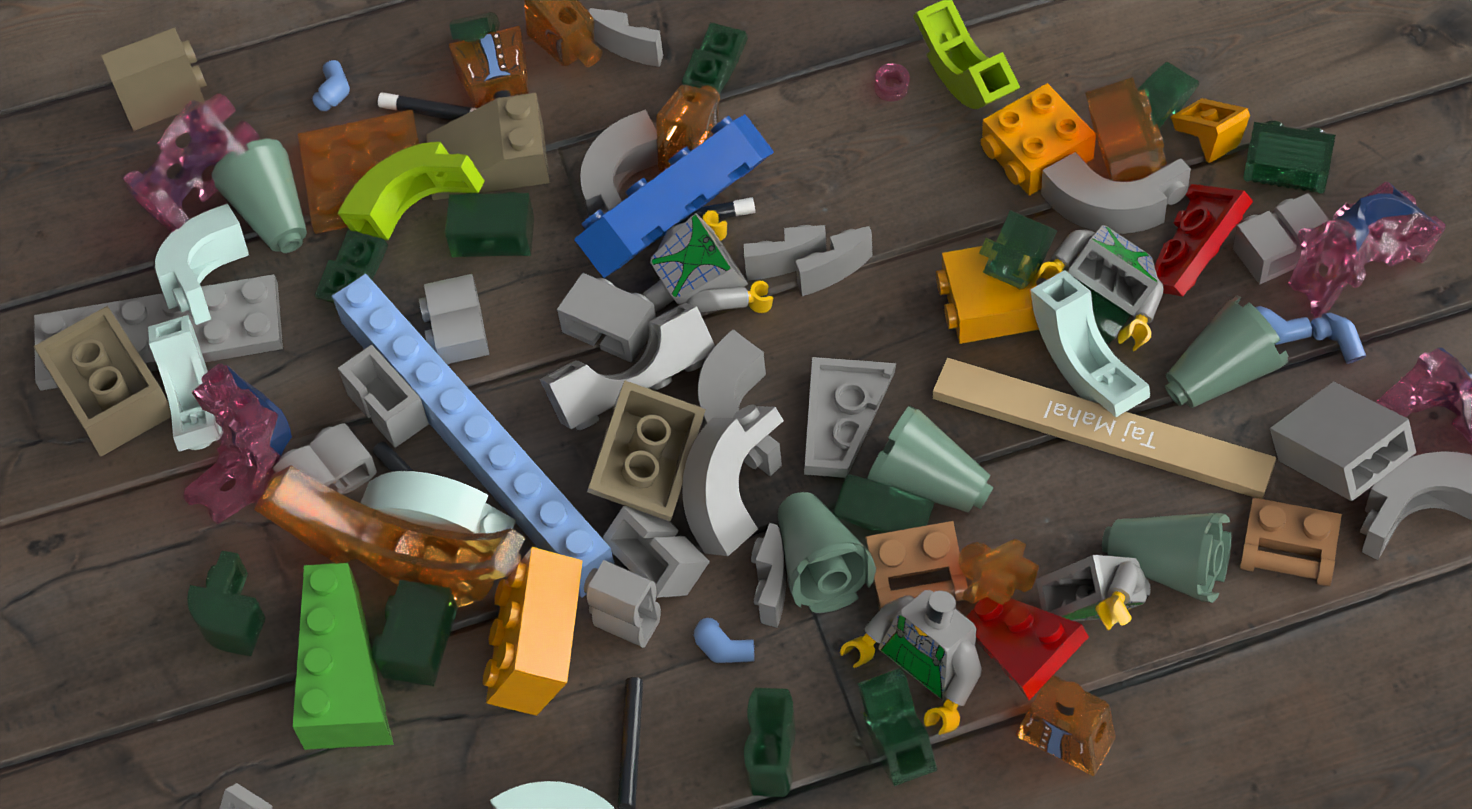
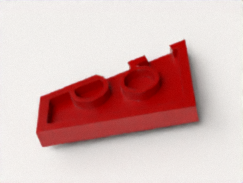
M1190 184L1186 193L1190 199L1186 211H1178L1174 220V224L1178 228L1175 236L1164 243L1154 265L1157 277L1163 284V293L1183 297L1195 285L1197 277L1208 262L1216 256L1224 240L1233 228L1241 222L1244 213L1252 204L1253 200L1244 190Z
M992 591L982 598L966 616L976 627L975 641L990 658H993L1001 666L1003 672L1011 681L1013 680L1019 686L1022 693L1029 700L1089 638L1081 623Z

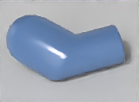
M331 60L324 64L322 70L326 81L319 86L318 92L312 98L314 105L321 111H328L331 106L338 105L349 93V84L341 64L336 60Z
M1262 306L1255 307L1279 336L1280 341L1275 345L1311 337L1312 328L1307 317L1285 321L1270 309Z
M1324 313L1321 318H1314L1311 321L1313 337L1317 340H1323L1328 337L1330 340L1338 342L1346 364L1366 357L1355 325L1350 320L1333 313Z
M704 618L698 622L693 634L695 642L711 661L715 663L754 662L753 639L730 640L719 627V623L712 618Z

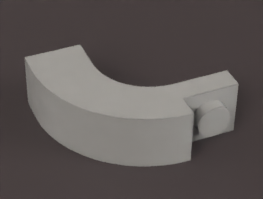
M646 109L627 116L609 126L594 140L583 159L580 177L588 217L600 209L606 214L621 203L622 200L618 194L620 188L633 174L664 162V159L662 160V150L659 153L658 132Z
M1075 152L1042 170L1041 195L1061 216L1083 228L1098 231L1104 225L1118 234L1135 233L1164 223L1167 204H1176L1188 191L1191 168L1180 158L1143 179L1132 182H1117L1095 173Z
M731 330L713 348L704 362L698 382L699 404L701 408L706 409L702 420L703 428L712 418H733L739 411V405L746 393L766 375L764 352L735 330ZM767 435L749 451L744 462L753 469L759 467L771 476L782 466L780 443Z
M748 405L740 409L733 418H712L698 434L690 449L683 474V504L690 529L705 554L729 556L758 530L741 500L739 474L742 463L749 451L784 421L776 407Z
M1445 451L1413 456L1375 483L1370 491L1365 511L1369 514L1360 533L1366 535L1362 553L1378 560L1399 523L1411 513L1421 509H1446L1472 520V455Z

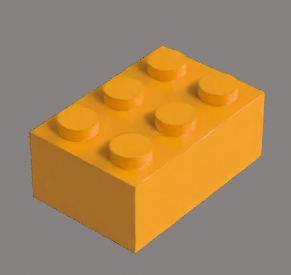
M531 547L521 561L514 562L508 578L500 580L495 593V605L500 606L498 619L494 620L489 634V645L494 646L493 657L487 662L483 675V685L488 687L487 704L537 716L566 685L583 560Z

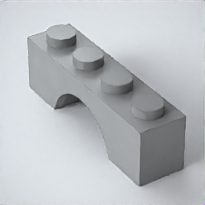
M683 303L649 321V340L646 350L639 361L628 370L618 374L603 375L596 373L588 365L575 360L539 380L560 423L570 429L576 427L577 430H582L599 421V414L614 407L624 380L654 391L671 383V376L685 369L686 372H690L702 367L715 344L697 306Z

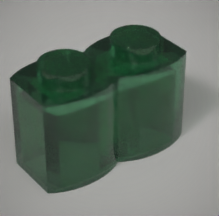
M755 688L748 701L747 716L750 734L744 748L749 789L753 796L786 797L793 781L791 749L796 737L792 696L788 689Z

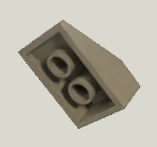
M536 93L497 98L426 134L427 143L441 142L449 154L459 153L468 155L484 179L479 193L440 192L431 194L433 200L550 183L543 122Z
M108 306L34 346L100 457L172 417L169 403L161 387Z
M624 380L601 443L587 492L671 521L683 484L686 460L698 436L706 409Z

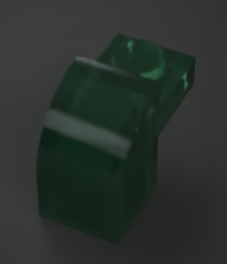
M1010 210L997 241L985 238L979 254L989 258L983 273L1019 289H1024L1041 267L1057 230Z
M222 550L217 564L211 566L208 571L206 588L190 585L187 598L189 611L202 635L212 646L222 651L251 657L266 617L256 598L240 595L248 572L239 554Z
M898 668L857 683L865 710L862 714L879 760L893 785L897 786L938 771L928 732L916 715L907 678L902 669Z

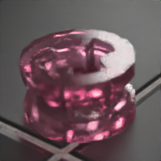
M895 63L881 66L875 75L874 89L877 96L882 100L890 102L904 98L909 91V72L903 66ZM890 79H896L899 81L898 86L894 83V87H889L886 85V80L890 83Z

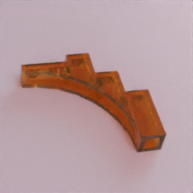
M292 465L272 476L254 508L255 511L335 564L346 563L354 559L360 560L397 586L414 580H420L458 607L475 601H481L491 590L494 580L508 577L512 574L520 562L521 555L518 552L525 540V537L512 528L493 533H462L411 523L356 502L319 483Z

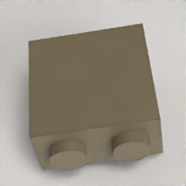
M175 28L101 55L133 131L195 108L193 100L198 106L205 104L200 89L207 86L199 65L191 67L192 63L197 62L196 56L189 40L181 42Z

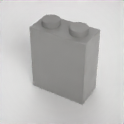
M1334 381L1270 428L1279 462L1350 501L1356 499L1416 453L1408 418Z

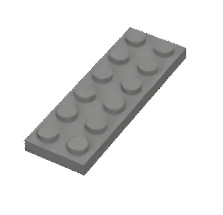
M273 274L201 287L211 320L197 325L189 311L181 313L178 306L168 309L163 293L34 315L35 345L108 306L150 372L158 371L159 369L149 345L148 327L189 315L205 362L283 349L278 282ZM35 350V383L39 390L58 388Z

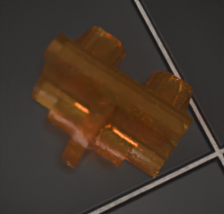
M1013 539L992 550L981 542L970 543L962 548L959 554L958 562L960 569L968 579L972 580L970 587L964 590L962 598L974 604L988 597L999 604H1003L1010 600L1015 588L1022 592L1032 589L1039 565L1022 557L1026 544L1017 539Z

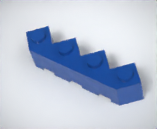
M746 114L735 120L727 116L710 130L713 136L692 151L686 146L668 160L671 166L650 182L642 178L625 191L628 198L606 214L600 209L582 222L581 225L585 228V231L574 240L603 278L620 269L647 246L663 237L672 226L679 224L690 214L705 206L728 186L748 174L774 153Z

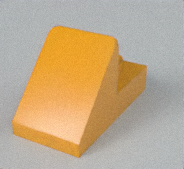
M1201 98L1170 117L1175 131L1191 134L1199 138L1206 161L1211 163L1239 146L1250 113L1248 108Z

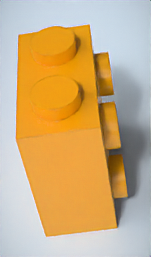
M1046 83L984 118L981 146L990 159L995 158L1000 163L1008 179L1014 185L1019 184L1030 196L1041 189L1042 170L1075 152L1085 163L1094 159L1096 133Z
M1024 239L942 253V270L936 271V282L939 294H947L949 304L944 305L946 322L949 329H956L959 344L1039 330L1033 311L1030 289L1037 286V283L1032 285L1034 273Z

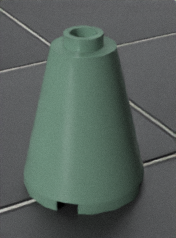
M272 139L256 140L247 143L248 151L236 156L234 150L226 154L216 164L211 173L216 189L271 250L289 253L298 249L303 243L307 230L288 153L278 140Z
M1236 295L1229 299L1168 371L1166 378L1169 383L1165 385V389L1177 405L1182 406L1185 403L1189 407L1194 408L1276 371L1288 363L1286 350L1279 355L1274 346L1280 341L1279 336L1266 318L1251 303H1247L1242 307L1238 304L1241 299L1240 296Z
M911 405L908 406L889 435V440L883 451H880L867 479L876 485L967 513L971 511L973 506L981 510L994 488L987 484L991 475L919 409Z
M808 492L794 493L781 503L778 509V521L789 590L795 603L799 607H801V604L809 606L811 612L815 613L836 611L852 604L859 598L856 592L865 583L869 588L874 581L876 566L870 552L814 494Z
M1222 513L1117 519L1112 527L1107 526L1104 531L1102 551L1108 553V556L1136 558L1146 578L1199 601L1213 603L1220 594L1212 592L1215 581L1224 582L1227 574L1231 549V532L1223 531L1222 523H1228L1230 519L1226 514Z

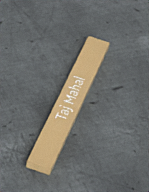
M947 358L933 390V399L1259 499L1264 498L1277 458L1129 412H1124L1115 417L1099 403L951 358Z

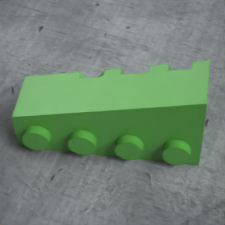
M349 564L304 565L293 729L304 750L394 745L378 681L376 663L369 641L359 588Z

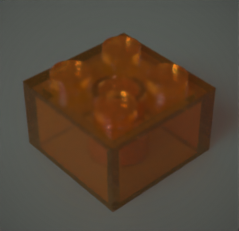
M1133 77L1085 93L1092 128L1096 133V140L1110 180L1117 182L1137 181L1161 169V166L1167 165L1162 149L1164 148L1163 139L1158 125H1153L1150 115L1152 109L1145 89L1137 91Z

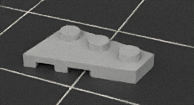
M812 357L804 475L847 478L893 378L896 363Z

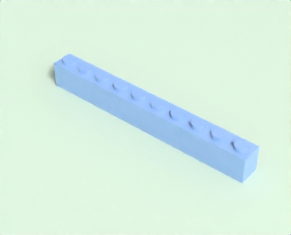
M364 274L332 295L340 320L345 328L364 349L373 345L421 398L428 423L510 517L516 520V524L537 548L583 560L578 595L581 598L587 595L584 592V584L590 571L593 568H599L603 560L614 564L610 546L367 274Z

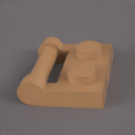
M1253 497L1240 569L1253 572L1255 567L1316 579V584L1330 587L1342 514ZM1258 546L1320 558V561L1260 551Z
M953 521L866 536L867 550L872 555L876 566L874 586L879 611L890 601L906 595L916 598L924 590L948 592L955 598V601L969 599L968 586ZM948 569L950 579L948 581L891 591L889 586V579Z

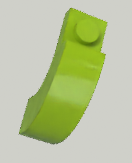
M952 0L939 1L913 15L930 50L926 55L931 65L951 94L962 104L971 109H980L1020 88L1003 52L989 58L978 49Z
M441 142L422 143L387 157L369 170L349 192L338 215L356 239L389 240L400 217L418 200L440 192L479 193L484 179L468 155L459 153L449 154Z

